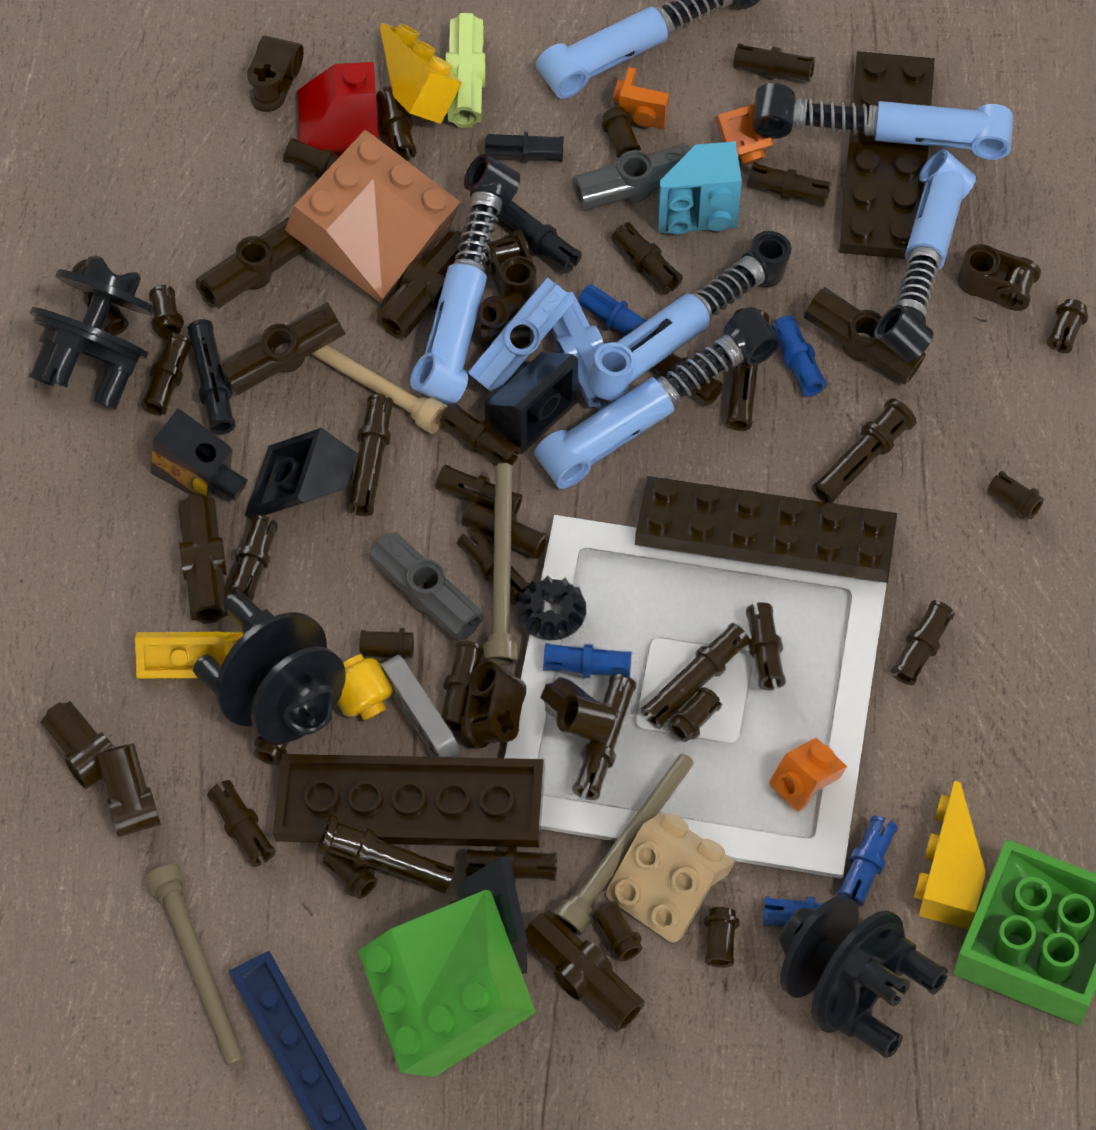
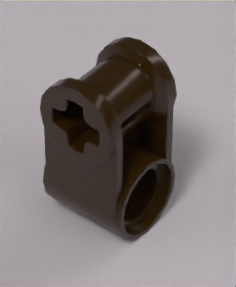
M266 35L262 36L257 46L256 54L247 70V79L252 86L250 100L257 110L270 112L277 110L283 105L293 80L299 74L304 56L302 44Z
M521 229L513 231V236L487 244L490 247V251L485 253V256L488 258L485 264L489 273L493 276L501 297L507 293L516 292L524 298L526 303L537 289L536 266L529 253L525 236Z
M977 244L968 248L964 255L958 283L960 288L971 296H977L1000 304L1009 310L1022 311L1027 309L1030 304L1031 296L1029 293L1033 283L1039 280L1041 269L1034 261L1028 258L1017 257L994 249L989 245ZM1021 269L1024 270L1023 275L1019 273ZM1012 293L1016 294L1015 298L1011 297Z
M493 661L481 663L475 668L469 680V692L464 716L461 721V732L465 742L474 749L484 748L490 744V741L497 740L502 743L513 741L519 732V720L526 696V684Z

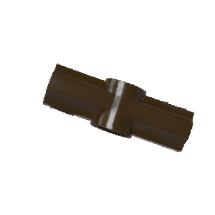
M289 217L259 237L248 236L243 238L237 244L236 253L196 279V288L208 306L219 309L247 289H260L270 282L272 272L308 248L285 231Z
M458 230L456 232L449 231L424 261L417 259L407 268L401 280L400 288L377 313L378 322L388 334L397 339L399 337L406 338L431 308L437 310L447 269L456 261L455 255L459 253L458 245L462 243L460 237L463 233Z
M826 287L819 290L805 311L803 318L843 343V348L850 358L856 361H870L903 384H906L913 378L926 357V353H923L916 360L905 362L875 337L876 326L882 318L879 313L873 310H859ZM858 333H865L871 338H864Z
M325 302L288 324L276 323L264 330L260 340L220 361V364L239 395L278 372L289 373L295 371L302 365L305 357L346 335L329 303ZM291 343L289 349L285 352L275 353V350L281 344Z
M204 494L189 495L185 500L179 502L180 528L183 542H180L179 545L184 580H187L191 620L200 621L203 624L215 623L221 618L228 616L222 609L223 602L227 597L223 575H227L223 540L222 537H219L215 498L207 497Z
M550 910L540 913L529 923L525 930L527 947L553 970L552 973L555 980L570 997L577 1001L583 999L616 1032L620 1029H625L636 1019L638 1013L643 1009L645 1001L613 971L609 959L594 943L587 940L582 942Z

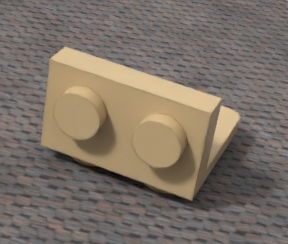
M662 812L642 824L606 890V896L611 902H617L621 909L657 934L674 943L684 936L710 887L728 876L736 861L727 856L724 848L715 841L703 839L689 830L688 824L680 817Z

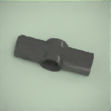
M682 143L649 154L637 150L628 151L622 154L616 164L573 176V187L580 208L586 211L621 199L632 203L642 202L650 196L652 190L660 187V180L691 150L689 144Z
M396 531L391 534L386 533L376 542L373 550L369 553L370 561L408 595L409 603L415 610L427 613L456 641L466 640L476 631L478 625L484 619L483 611L445 577L444 569L439 563L434 560L425 559ZM424 583H430L435 585L430 589H421L418 587L419 585Z

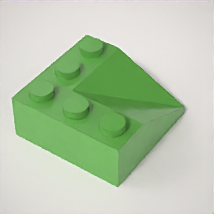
M1006 839L960 950L953 975L1082 1026L1096 990V874Z
M489 890L481 891L391 928L358 950L401 1073L436 1077L536 1013L494 898Z

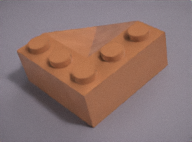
M365 129L293 206L285 231L378 302L382 303L400 283L410 264L417 259H421L451 226L461 202Z

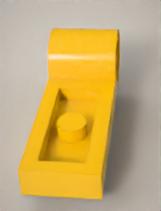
M137 632L135 636L137 679L198 678L193 672V667L197 660L209 654L222 664L230 649L243 636V632Z

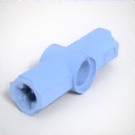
M547 277L516 315L507 322L501 333L470 368L468 373L490 392L497 387L502 388L529 354L537 349L540 341L575 300ZM526 325L531 330L532 340L526 347L516 348L511 343L510 333L515 326Z
M566 292L575 301L550 329L555 338L556 352L573 354L578 358V387L588 407L601 409L611 404L614 400H605L594 395L589 388L588 379L595 352L604 342L597 327L589 325L574 293Z

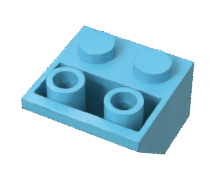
M736 141L696 144L660 180L658 234H684L688 231L700 230L723 231L728 228L738 227L742 179Z

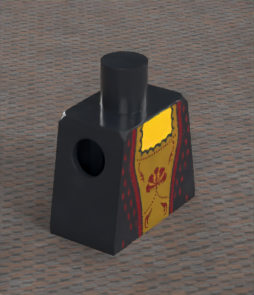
M177 408L153 440L150 473L189 495L204 494L207 497H212L218 490L235 501L248 482V479L231 469L232 448L179 408Z

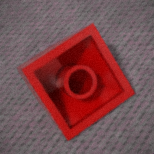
M374 62L334 64L297 90L300 142L323 151L325 148H329L335 151L336 156H341L365 129L379 139Z

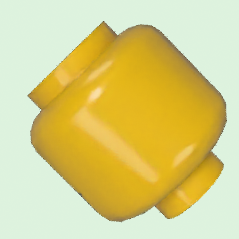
M359 654L343 662L346 679L341 697L337 703L342 713L346 717L361 715L365 722L387 710L383 702L392 695L393 690L378 661L374 658L364 659L362 654Z

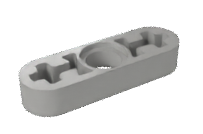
M396 655L379 664L392 686V697L431 757H459L460 750L453 734L400 655Z

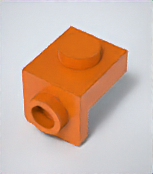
M628 67L625 80L618 79L613 102L619 103V107L624 108L625 111L631 114L632 123L642 127L665 129L668 119L669 93L637 87V68Z
M754 104L721 113L715 117L722 142L736 141L738 160L741 159L743 165L764 159V152L773 146L771 137L764 138L753 130Z
M815 737L785 754L769 780V785L796 811H801L807 806L816 791L840 779L847 765L834 754L830 747Z

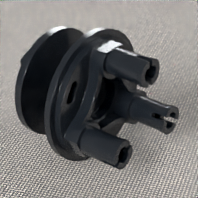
M94 255L88 257L82 275L58 269L55 275L60 281L92 295L83 322L42 308L31 307L29 313L34 316L33 322L43 327L44 330L39 340L43 344L32 372L28 377L54 387V384L57 383L59 386L67 388L79 354L103 361V365L107 368L93 401L117 410L129 376L132 375L139 359L147 358L148 352L124 339L103 331L102 327L111 304L146 315H153L155 307L134 296L141 280L138 272L117 275L108 268L102 257Z
M237 591L236 597L230 594L225 598L222 609L225 614L242 627L243 636L230 649L222 664L209 654L198 659L193 667L194 674L215 694L217 706L228 720L240 726H253L269 742L287 743L305 735L318 732L332 720V711L342 695L346 679L342 660L332 650L327 648V639L323 628L306 614L289 612L274 616L267 609L262 611L243 591Z
M845 895L829 899L817 910L799 909L787 921L779 937V942L785 954L780 974V983L783 991L794 998H800L815 990L811 1007V1018L813 1024L818 1029L826 1033L840 1031L849 1038H857L884 1058L893 1056L902 1043L903 1035L872 1016L871 1009L880 997L893 1007L900 1003L902 999L891 988L905 996L910 983L905 978L900 977L903 974L927 989L932 995L936 994L947 980L948 976L946 974L948 969L940 966L916 950V944L905 937L901 918L891 911H879L858 925V905L854 900Z

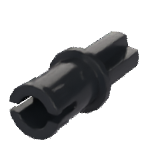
M524 131V135L488 134L485 139V154L492 158L523 159V163H527V159L563 162L564 136H528L527 131Z

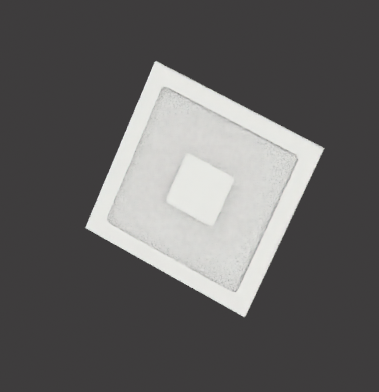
M554 515L541 581L547 575L557 580H562L566 577L571 585L580 587L582 596L586 601V616L583 624L574 634L560 640H545L530 634L521 680L526 684V696L519 720V732L513 741L507 743L504 757L544 759L545 777L541 829L616 842L679 754H686L692 758L694 765L657 815L664 812L680 817L688 824L689 830L703 839L715 841L724 848L727 856L737 862L843 879L887 583L634 545L636 527ZM543 598L545 602V609L543 611L553 610L561 616L560 601L552 603L549 599ZM757 603H770L774 611L773 617L776 634L781 637L783 643V650L780 656L783 673L786 678L785 685L778 688L776 679H773L775 690H762L759 688L755 658L750 655L747 645L725 665L726 671L721 676H713L703 686L712 690L720 698L719 702L722 703V707L700 728L698 738L690 739L688 742L677 739L669 730L670 718L660 729L652 726L647 721L651 715L648 714L644 717L641 713V707L655 697L696 658L695 652L701 646H708L730 623H736L744 630L740 635L741 638L747 634L751 640L748 618L745 612L746 608L753 604L755 613L759 614ZM545 643L572 647H584L586 643L593 644V648L632 651L630 678L637 685L614 748L616 753L615 762L611 768L607 769L601 794L597 800L585 799L590 786L589 782L581 797L572 791L573 784L576 782L583 762L581 758L582 748L590 740L560 731L557 727L556 719L545 711L544 701L540 697L546 684H551L558 677H563L573 681L596 701L603 703L610 676L591 675L590 678H582L580 673L543 671ZM623 678L619 691L625 686L626 678ZM694 694V695L679 709V711H681V710L689 703V701H690L696 694ZM816 737L823 744L830 747L834 754L847 765V768L840 779L816 791L807 806L801 811H796L770 787L769 780L786 753Z

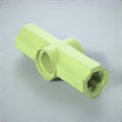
M459 13L456 18L450 19L449 52H446V62L452 65L451 72L462 84L447 111L448 122L456 124L458 128H472L474 124L482 121V88H485L486 75L485 53H483L484 26L483 19L475 17L473 13Z

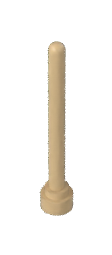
M328 345L311 354L374 392L386 395V399L390 397L395 404L409 411L411 418L415 420L416 426L426 432L434 434L441 427L439 421L444 418L442 414L448 407L441 401L433 397L429 399L422 397L419 399Z

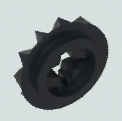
M547 575L544 580L537 583L531 581L524 593H520L518 616L521 624L530 634L545 640H560L574 634L581 627L586 616V601L582 596L580 587L571 585L566 577L562 580H557ZM543 598L549 599L552 603L560 601L561 616L553 610L544 612L545 602Z

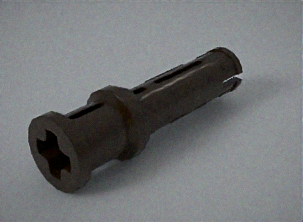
M741 308V309H739V310H736V311L734 312V315H736L738 312H740V311H742V310H744V309H746V308ZM757 309L769 324V315L763 310ZM741 362L738 366L733 367L729 410L726 419V425L730 429L736 431L751 429L758 364L752 366L748 365L747 362Z
M889 399L884 405L885 410L873 422L869 421L863 425L860 432L861 437L812 485V491L816 497L822 502L833 503L843 490L879 454L889 453L894 447V441L905 430H911L917 423L916 417L909 407L897 399Z
M333 815L329 817L317 848V853L324 855L326 852L351 860L354 867L364 868L366 865L379 868L390 874L430 887L443 894L446 893L453 877L454 866L434 861L423 855L377 839V834L373 833V830L366 828L364 831H360L339 823L338 817Z

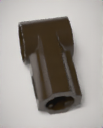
M558 677L556 681L545 685L540 698L544 701L545 711L556 719L557 727L560 731L599 743L604 742L610 736L615 724V710L612 705L596 701L573 681L563 677Z
M71 701L67 703L59 702L47 710V714L40 721L42 729L64 755V760L79 784L84 789H88L103 778L97 753L114 748V745L102 732L98 734Z
M134 743L117 746L97 753L104 783L106 782L110 796L107 802L117 836L122 837L161 825L151 789L146 787Z

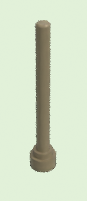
M499 463L495 466L492 634L488 635V641L483 644V662L493 661L499 666L513 665L518 662V644L514 642V636L510 634L512 466L509 463Z
M679 754L576 896L571 895L568 900L562 899L553 911V914L575 935L580 936L591 922L589 915L593 910L590 906L619 868L642 824L657 816L694 765L692 758L688 755Z
M177 864L160 866L149 872L145 878L153 897L158 898L159 902L165 903L227 1065H239L243 1062L244 1055L181 897L184 893V877Z

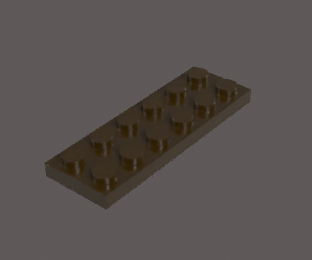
M857 51L852 103L857 108H861L865 104L867 109H869L871 104L872 106H877L879 101L931 106L935 58ZM850 130L839 253L906 259V249L925 186L920 181L919 175L928 159V146L875 141V136H866L864 131H858L855 135L854 131Z
M647 476L634 545L888 583L897 513Z
M282 754L273 836L276 842L319 843L324 827L329 817L333 815L338 817V822L360 831H364L366 828L373 830V833L377 834V839L389 844L540 848L545 777L544 759Z

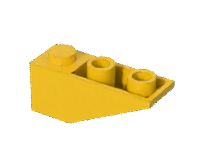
M382 23L380 32L393 97L410 114L441 124L462 82L451 72V64L434 55L435 48L418 39L420 34L415 29L401 23L398 24L397 28Z
M954 781L950 796L941 794L935 820L943 822L940 835L934 833L930 835L924 858L933 861L930 874L920 873L914 898L922 900L919 912L920 917L969 930L976 914L986 871L961 782Z

